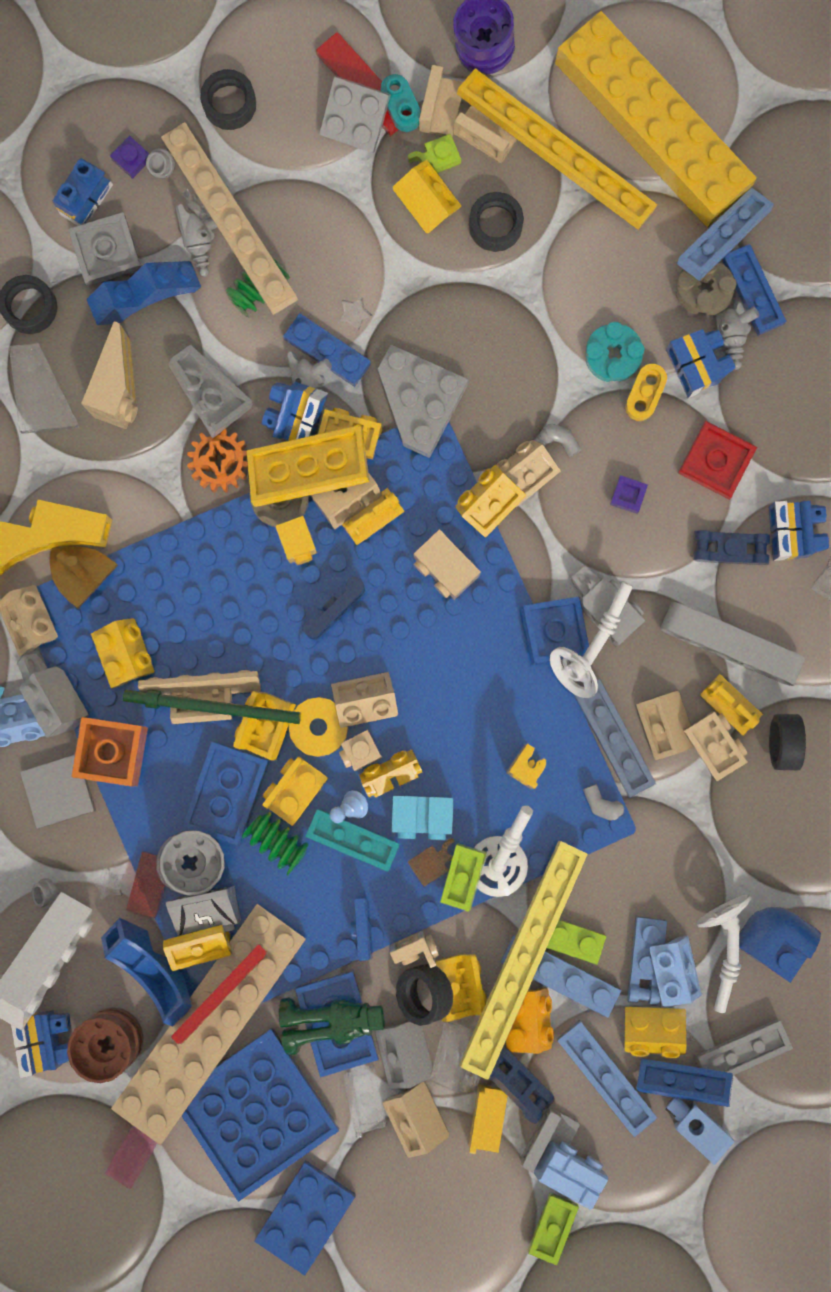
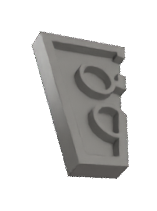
M191 345L170 359L169 368L212 438L251 409L253 401Z

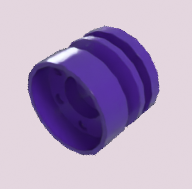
M465 0L457 8L453 19L457 56L461 64L471 72L476 68L484 75L496 73L511 61L515 51L513 13L504 0Z

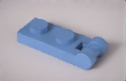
M637 916L635 918L628 1002L638 1003V1000L648 1001L649 1004L659 1005L660 993L650 947L665 944L666 920ZM640 979L650 980L649 989L639 987Z

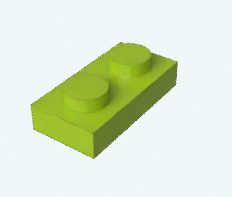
M460 843L456 845L441 903L468 912L471 910L487 852Z
M559 919L547 948L598 965L607 936Z
M549 1192L530 1242L528 1254L554 1265L558 1264L579 1209L577 1203Z

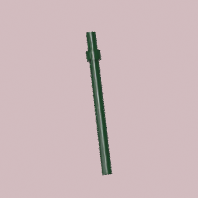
M124 690L123 692L124 702L145 704L146 708L159 709L162 706L300 724L301 712L163 695L161 691L148 690L147 692Z

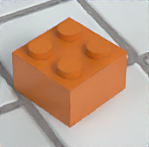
M82 717L71 777L125 786H138L148 727Z

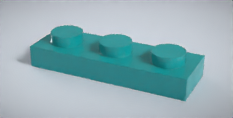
M319 809L316 810L305 837L389 872L400 843L345 820L340 823H334L329 817V813Z

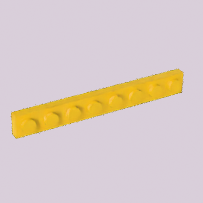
M476 68L459 86L458 96L637 230L641 228L656 209L658 204Z

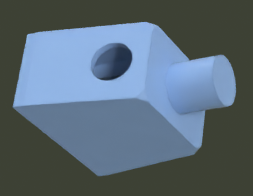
M673 1098L665 1107V1110L677 1120L674 1124L675 1129L714 1166L735 1142L732 1136L695 1102L688 1106L681 1099ZM694 1119L701 1123V1126L696 1130L689 1126V1123Z

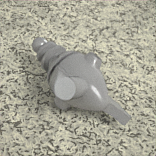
M182 204L176 205L183 244L186 250L195 256L193 261L197 262L195 264L196 267H200L199 274L202 277H206L209 274L206 266L210 264L207 262V259L210 257L206 255V252L211 247L209 243L214 239L212 230L217 228L212 218L202 221L196 214L187 213Z
M755 307L740 315L732 308L716 314L717 330L720 331L723 337V347L728 349L726 354L730 355L734 361L735 370L740 369L742 365L740 359L743 358L741 353L744 352V349L741 346L745 344L747 334L751 331V325L748 323L759 317Z
M288 352L293 383L296 381L322 391L321 388L325 382L322 374L332 369L329 360L324 359L313 366L306 359L298 360L294 352Z

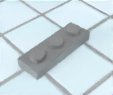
M776 1019L701 1052L696 1057L701 1068L729 1072L736 1075L790 1051L793 1047L781 1021Z

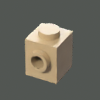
M368 730L341 743L344 750L340 751L339 754L346 768L352 766L354 771L382 758Z

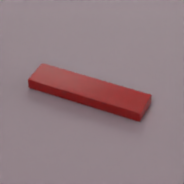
M338 32L316 49L317 56L335 76L381 91V79ZM405 110L402 112V115L409 116L411 113ZM386 111L382 128L391 137L398 129L395 127L388 111Z
M258 944L177 1029L171 1038L177 1044L184 1043L268 954V951L261 944Z

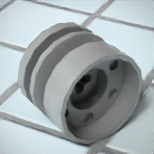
M184 831L169 837L161 845L156 857V871L161 882L170 890L187 896L200 895L211 890L220 880L224 870V854L219 843L210 835L200 831ZM184 855L195 858V861L192 863L194 866L193 870L182 868Z

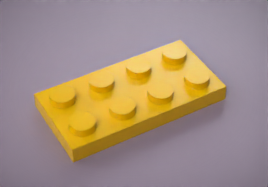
M361 425L247 450L250 495L254 507L370 482L364 433Z

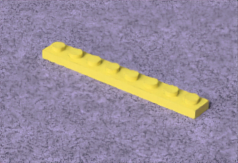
M558 841L459 1063L461 1068L489 1080L585 862L587 853L562 841Z

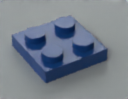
M579 597L520 607L532 665L550 662L551 652L558 647L568 648L583 657L589 647Z

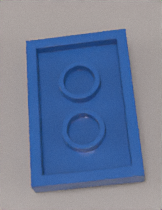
M211 742L182 827L192 831H200L210 835L212 838L240 846L241 837L245 832L269 761Z
M354 970L295 988L301 1009L331 1006L332 1001L342 999L348 1002L363 1004ZM329 1022L305 1023L306 1029L330 1025ZM364 1035L353 1039L351 1043L337 1044L335 1040L310 1042L320 1078L379 1059L372 1035Z
M305 1160L259 1231L254 1242L305 1276L353 1202L356 1194Z

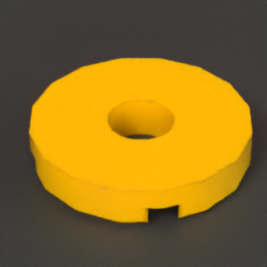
M320 697L307 699L294 710L295 712H301L300 724L289 723L290 738L295 746L305 754L316 757L330 755L339 749L341 743L345 741L348 727H340L336 706L333 701ZM317 718L323 719L327 724L326 732L320 736L314 735L310 730L311 722Z

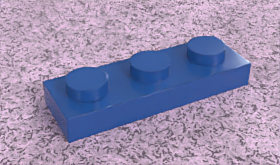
M748 244L728 253L722 261L736 280L735 289L745 310L747 311L755 307L759 313V317L751 321L757 336L784 325L787 321L751 245Z
M300 313L283 336L285 341L318 363L328 359L332 365L330 371L354 387L371 365L369 359Z
M641 1058L637 1091L730 1107L733 1073Z

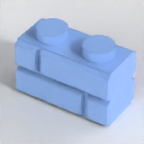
M550 1141L543 1153V1157L540 1158L534 1169V1175L541 1183L590 1210L593 1209L599 1194L602 1193L608 1182V1176L602 1169L604 1165L589 1155L586 1160L576 1155L578 1150L564 1141L560 1145Z

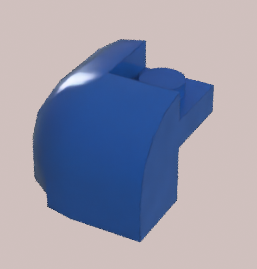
M768 907L756 911L748 919L739 933V949L791 983L807 958L811 959L820 942L821 932L789 910L781 907Z

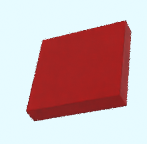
M705 421L678 474L730 500L757 447Z

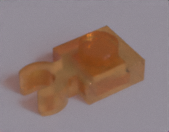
M453 838L447 839L442 844L440 851L437 852L433 845L407 861L423 887L449 871L444 863L448 860L452 861L453 855L447 852V848L455 842Z

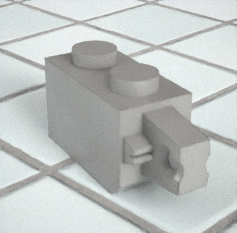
M584 566L571 578V581L583 597L580 600L583 613L597 627L598 624H602L600 620L605 618L603 614L608 612L620 586L613 579L608 581L605 577L601 580ZM626 601L619 615L621 620L616 622L617 628H613L615 633L614 635L610 634L608 640L615 647L620 645L645 622L642 617L644 613L635 602L631 601L629 603Z
M37 654L24 656L19 660L17 665L24 679V683L19 689L47 738L74 730L81 723L82 717L87 718L89 716L64 670L58 667L47 669Z

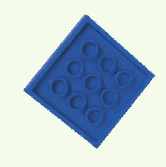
M270 1028L217 1065L182 1115V1118L238 1202L339 1132L340 1129L292 1056L285 1053L282 1041L273 1028Z

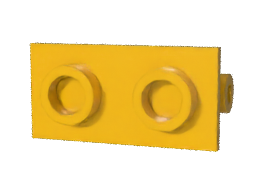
M388 488L381 492L382 496L342 524L356 545H359L405 512L395 494L391 493Z
M721 674L700 694L719 714L722 713L728 723L742 736L750 728L753 729L760 722L759 718L763 715Z
M413 750L397 752L390 760L382 764L376 763L366 767L363 773L359 774V777L368 797L374 795L376 798L394 789L390 779L396 777L399 786L419 778L418 774L423 771Z

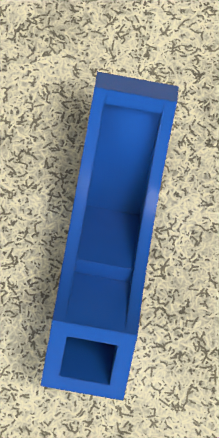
M191 261L145 263L127 281L103 282L86 300L96 324L108 325L113 324L114 321L121 323L135 312L163 299L181 294L195 293L201 288Z
M119 918L101 937L105 959L115 963L129 973L152 998L163 1023L173 1027L192 1007L182 969L172 971L167 957L153 951L147 930Z

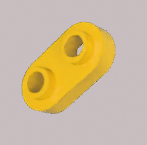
M647 364L638 373L625 404L626 413L631 419L644 421L650 418L655 411L667 382L666 371L660 365ZM653 377L656 384L649 385L646 382V378ZM642 403L645 410H636L635 404Z

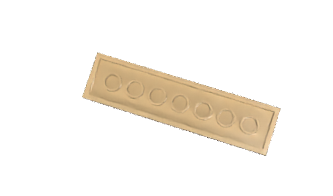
M257 904L230 941L231 956L217 959L190 997L192 1007L173 1027L169 1026L111 1109L161 1145L306 938ZM258 944H261L268 951V954L184 1043L177 1044L171 1036Z

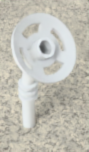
M622 581L608 612L603 614L605 618L600 620L602 624L597 626L599 631L583 657L565 647H558L551 652L550 664L554 674L573 694L582 698H591L596 694L598 684L591 665L610 634L614 635L615 631L613 628L616 629L618 626L616 622L621 620L619 615L633 588L632 585ZM561 656L564 657V658H563V666H562V664H561V659H560ZM574 681L583 682L584 687L578 685Z
M522 806L511 828H508L502 837L486 838L474 847L478 850H483L487 847L486 858L489 855L493 857L489 862V866L483 865L481 876L485 874L489 879L498 881V889L486 886L479 879L477 889L481 892L495 897L506 896L515 892L524 882L528 865L525 853L519 844L523 838L522 832L533 814V810L529 806ZM515 852L517 854L512 858L509 857L511 853ZM507 866H511L510 873L504 878L503 873L506 871ZM516 866H520L517 879L509 886L507 881L513 877Z
M749 894L736 897L716 907L696 922L698 927L722 925L724 930L727 929V959L723 960L722 972L719 975L721 983L714 1005V1010L719 1013L726 1012L733 983L737 982V976H739L741 964L739 963L740 926L738 923L740 920L737 915L750 902L751 897Z

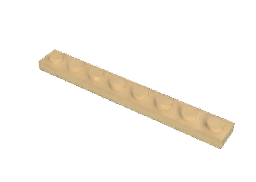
M184 122L161 136L164 144L271 313L274 315L297 301L298 298L187 124Z

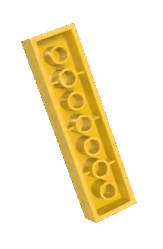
M602 11L558 47L555 64L707 228L753 186L757 177Z

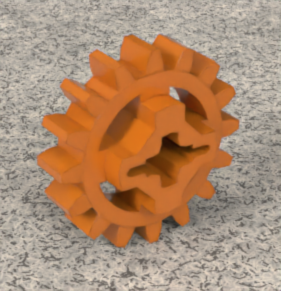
M226 429L214 438L211 435L206 437L203 433L199 434L202 441L200 443L192 441L191 443L195 448V452H187V456L193 460V462L187 464L189 470H196L191 475L195 481L201 479L200 486L203 489L210 484L211 491L216 493L218 486H221L225 493L228 492L229 484L238 488L239 485L236 480L238 478L247 479L243 472L244 469H248V462L245 461L247 459V451H242L247 446L245 441L237 443V433L234 432L228 437ZM222 443L231 445L235 451L223 448ZM208 446H210V448H209V450L207 451V453H206L205 455H202V453L204 452V450H205ZM217 450L223 457L222 465H220L221 471L215 464L218 456ZM237 465L234 472L231 475H229L228 473L230 472L232 467ZM205 470L206 472H214L217 476V479L207 476L203 473V471Z

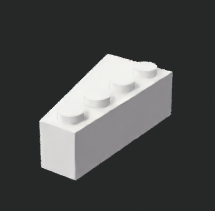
M62 892L58 895L0 979L1 1019L20 1030L24 1029L30 1017L40 1006L48 988H52L60 975L59 970L64 962L68 963L77 949L75 945L80 936L85 938L93 925V922L90 921L91 908Z

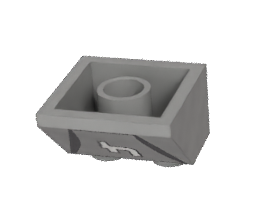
M235 885L206 891L200 895L177 897L166 902L167 910L178 936L223 925L224 931L228 932L235 930L234 924L241 922Z

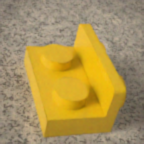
M333 408L332 411L325 409L318 434L361 425L364 433L366 457L373 460L379 435L382 432V424L377 423L378 420L371 416L361 415L360 418L349 416L348 411L340 408Z
M495 464L491 469H486L480 475L478 482L471 490L465 491L459 497L455 508L467 522L486 538L526 497V494Z
M297 757L295 761L290 758L280 771L284 775L277 785L272 782L262 796L266 799L263 806L270 809L291 826L296 824L328 780L327 776L301 757Z

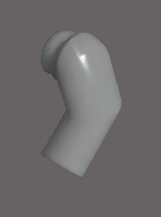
M548 424L540 432V438L544 443L548 444L553 441L561 443L569 458L582 451L568 428L556 424Z
M597 784L583 789L591 811L596 816L607 820H616L623 815V805L619 801L611 802L603 799Z

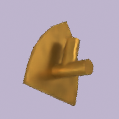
M66 546L51 549L50 551L52 579L58 591L78 609L118 566L106 555L97 550L82 546Z

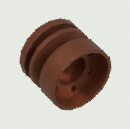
M111 1007L99 1010L75 1028L69 1038L67 1055L71 1067L78 1076L88 1082L101 1084L113 1081L131 1066L140 1055L144 1041L141 1025L134 1015L124 1009ZM108 1036L111 1037V1043L114 1044L112 1047L109 1046V1040L106 1039Z

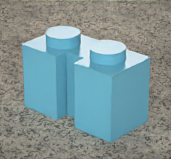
M393 796L392 832H398V838L416 839V833H428V839L446 840V834H452L453 798Z

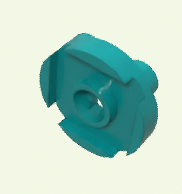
M611 322L608 325L599 327L590 336L585 350L587 367L595 377L602 381H625L632 377L639 369L645 350L644 345L633 329L619 322ZM618 347L620 349L619 354L622 357L620 359L617 357L610 359L608 357L610 352L608 348Z

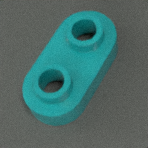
M398 74L389 75L381 83V91L391 94L387 111L398 130L411 132L419 126L420 107L408 81ZM393 85H397L400 87V89L397 91H393L390 89V87ZM408 110L412 114L409 116L402 115V112Z

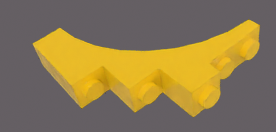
M38 500L36 507L33 506L30 512L29 522L32 524L31 528L0 521V576L17 563L39 552L76 545L106 548L112 519L106 514Z

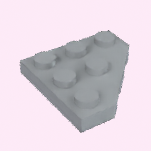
M390 345L378 367V373L403 446L430 458L469 385V379Z

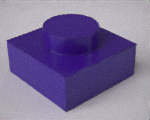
M129 135L110 157L115 164L133 179L146 166L149 153Z
M620 475L610 505L638 514L648 484Z

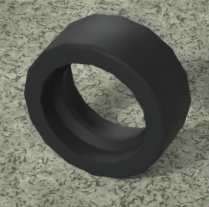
M223 69L212 73L205 80L201 88L200 100L206 118L214 126L223 130H235L244 127L251 121L256 111V97L251 81L244 74L236 70ZM226 86L238 87L245 95L243 107L231 114L220 113L212 105L214 93Z
M491 192L478 198L471 207L469 216V231L474 242L484 250L492 252L504 251L515 245L521 236L524 222L522 207L515 198L507 193ZM492 207L507 210L513 219V226L510 232L502 237H492L485 234L479 224L480 215L484 210Z
M27 274L15 276L7 281L0 290V313L5 321L18 332L26 334L40 333L54 321L58 309L56 297L48 285L38 277ZM35 289L44 298V308L37 317L26 321L20 320L12 312V301L21 291Z
M775 714L772 718L769 750L774 770L798 771L801 770L804 764L806 733L803 719L799 714Z
M428 963L407 969L399 976L396 984V998L403 1015L411 1023L423 1026L442 1020L450 1013L453 1005V990L446 974L437 966L430 968ZM419 978L427 984L431 992L432 1008L430 1011L419 1000L417 993V981Z

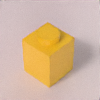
M304 516L275 526L289 563L295 562L296 565L304 564L313 559L312 555L317 554Z

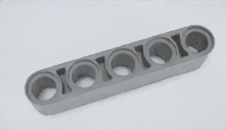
M671 602L660 627L661 631L789 686H794L805 660L803 656L677 602Z

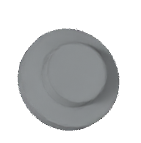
M158 148L150 152L146 160V166L153 176L162 179L169 177L173 173L175 161L168 150Z
M49 878L41 879L32 888V897L38 907L50 908L59 895L57 885Z

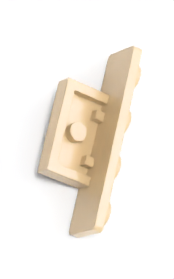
M241 670L237 673H210L203 676L181 675L177 678L166 679L154 677L138 681V688L140 692L155 690L161 691L163 695L232 703V694L261 691V683L257 671ZM171 708L170 711L172 724L232 719L231 715Z

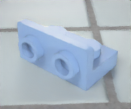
M22 694L0 699V747H6L11 743L24 740L34 741L39 737L46 736Z
M688 936L677 937L669 943L650 947V954L663 1006L689 1004L702 995Z

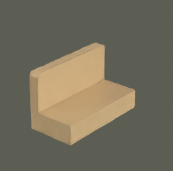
M432 65L419 118V131L439 136L451 134L453 137L454 121L458 117L462 100L457 95V91L463 82L443 78V67Z
M472 105L466 114L460 112L454 121V135L499 163L503 162L517 140Z
M679 691L636 704L655 760L694 748L683 731L691 725Z
M425 1082L413 1086L405 1093L391 1096L382 1102L408 1158L428 1154L449 1137V1132Z

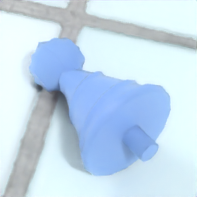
M349 791L344 795L341 806L331 809L329 817L334 823L343 822L345 816L357 819L363 818L368 811L367 800L360 792Z

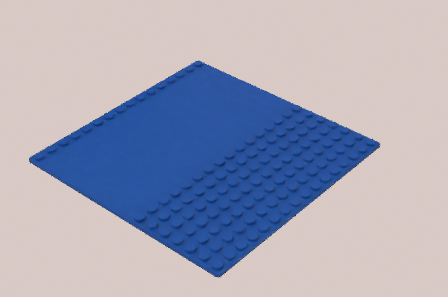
M448 422L430 458L404 447L397 427L379 435L373 460L367 458L368 473L375 480L381 492L388 488L391 493L395 494L405 512L359 545L355 544L342 525L334 529L317 507L311 495H309V506L304 514V518L317 554L312 555L313 559L304 564L296 565L295 562L289 563L276 527L263 523L255 515L250 503L251 495L249 492L107 555L118 566L79 609L58 591L53 580L37 586L58 635L55 640L39 646L47 668L58 667L64 670L89 714L87 718L148 727L138 786L96 782L164 940L178 937L167 910L166 902L187 895L172 891L161 882L156 871V857L161 845L169 837L179 832L192 831L183 828L182 824L211 742L269 761L245 831L259 815L262 816L270 811L272 813L269 820L270 823L277 819L281 820L278 828L279 831L289 827L290 831L287 836L289 839L296 834L299 835L297 846L305 842L309 844L306 855L287 876L288 865L282 869L277 868L280 858L270 862L268 860L270 850L263 854L259 853L261 842L255 846L249 844L252 835L242 839L240 846L213 838L219 843L224 854V870L220 880L211 889L215 890L235 885L241 922L234 924L235 930L229 931L230 940H232L257 904L306 938L261 1003L358 960L357 940H352L351 922L356 921L354 899L365 898L369 901L372 952L465 911L440 902L456 845L460 843L474 848L486 838L502 837L505 831L511 828L522 806H529L533 810V814L522 832L523 838L519 844L525 853L528 865L527 875L522 884L544 874L558 841H562L590 854L626 838L636 831L635 824L573 693L558 680L550 662L531 664L520 607L533 603L498 526L485 538L455 508L459 497L465 491L471 490L477 481L450 422ZM439 529L481 572L480 576L455 600L450 595L447 598L442 596L434 587L437 582L429 574L426 577L423 576L413 565L416 562L414 553ZM353 577L361 579L365 587L364 595L319 639L312 640L308 638L303 630L305 622L310 619L317 620L325 612L322 607L332 597L335 596L338 599L347 590L346 583L349 579ZM134 618L140 628L147 652L151 657L154 673L136 678L120 687L111 689L91 633L114 621ZM248 670L258 672L261 683L260 692H266L296 704L295 710L299 704L307 699L317 697L329 699L335 703L331 687L333 683L389 672L395 693L398 715L396 717L348 726L345 741L368 730L382 756L381 759L354 771L352 766L346 768L339 754L340 751L344 750L342 745L330 755L319 757L307 755L295 746L290 738L288 727L277 759L269 760L248 750L233 747L235 731L239 724H241L243 717L232 716L231 720L172 724L170 707L160 706L159 709L146 708L145 704L124 702L123 692L124 690L139 691L138 681L154 677L166 679L177 678L181 675L203 676L210 673L227 674ZM252 692L232 694V703L245 705ZM314 719L310 724V730L316 736L323 735L327 730V724L323 719ZM80 724L74 729L77 738L79 735ZM526 744L535 748L528 762L534 760L536 763L538 760L546 759V766L536 781L538 785L535 789L528 788L506 773L522 747ZM413 750L423 771L418 774L419 778L399 786L396 777L390 779L394 787L393 790L376 798L374 795L368 797L359 774L363 773L364 769L372 764H382L390 760L397 752ZM297 757H301L327 776L328 780L296 824L291 826L277 814L263 806L266 799L262 796L272 782L277 785L284 775L280 771L290 758L295 761ZM597 784L603 799L611 802L619 801L623 805V815L616 820H607L596 816L591 811L583 789ZM354 790L363 794L368 803L367 814L360 819L345 816L344 820L400 843L389 872L305 837L316 810L319 809L330 814L332 808L341 806L344 795L347 792ZM393 796L453 798L452 834H446V840L428 839V833H416V839L398 838V832H392ZM485 847L482 851L487 852V847ZM515 852L511 853L509 857L512 858L517 854ZM184 855L182 868L193 870L194 866L192 863L195 861V858ZM492 855L486 858L484 866H489V862L493 858ZM507 866L506 871L503 873L504 878L510 873L511 866ZM516 866L513 877L507 881L509 886L517 879L520 866ZM485 874L480 876V881L490 888L498 889V881L489 879ZM477 889L472 907L495 896L487 895ZM217 959L182 969L190 997Z

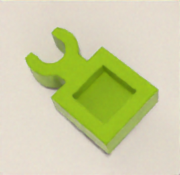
M451 134L425 143L424 153L414 151L408 155V163L414 161L421 163L427 159L437 173L461 164V157Z

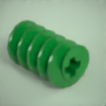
M273 258L285 279L288 280L290 276L287 271ZM244 271L242 273L244 281L236 279L233 282L236 290L228 287L225 291L232 304L249 318L246 310L250 309L256 312L257 308L254 302L256 300L262 304L265 302Z
M269 811L262 816L259 815L241 838L244 839L252 835L249 843L251 846L261 842L259 853L263 854L270 850L268 860L272 862L280 858L277 868L282 869L288 865L289 868L286 874L288 876L306 855L309 844L305 842L297 846L299 835L296 834L289 839L287 836L290 828L286 827L279 831L278 828L281 820L277 819L270 823L269 820L272 813Z

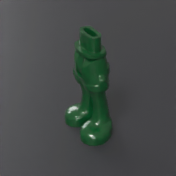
M290 997L282 998L280 1001L279 1026L281 1028L315 1022H329L330 1024L329 1026L313 1029H284L281 1034V1041L287 1055L299 1053L301 1046L310 1042L335 1040L337 1044L351 1043L353 1039L364 1035L371 1036L373 1031L385 1030L382 1005L370 1006L369 1003H353L342 999L332 1001L331 1006L300 1009L297 1008L295 1000Z

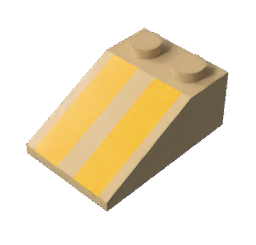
M114 321L81 404L94 418L127 429L129 422L133 423L138 411L136 406L132 348L130 338L120 323Z

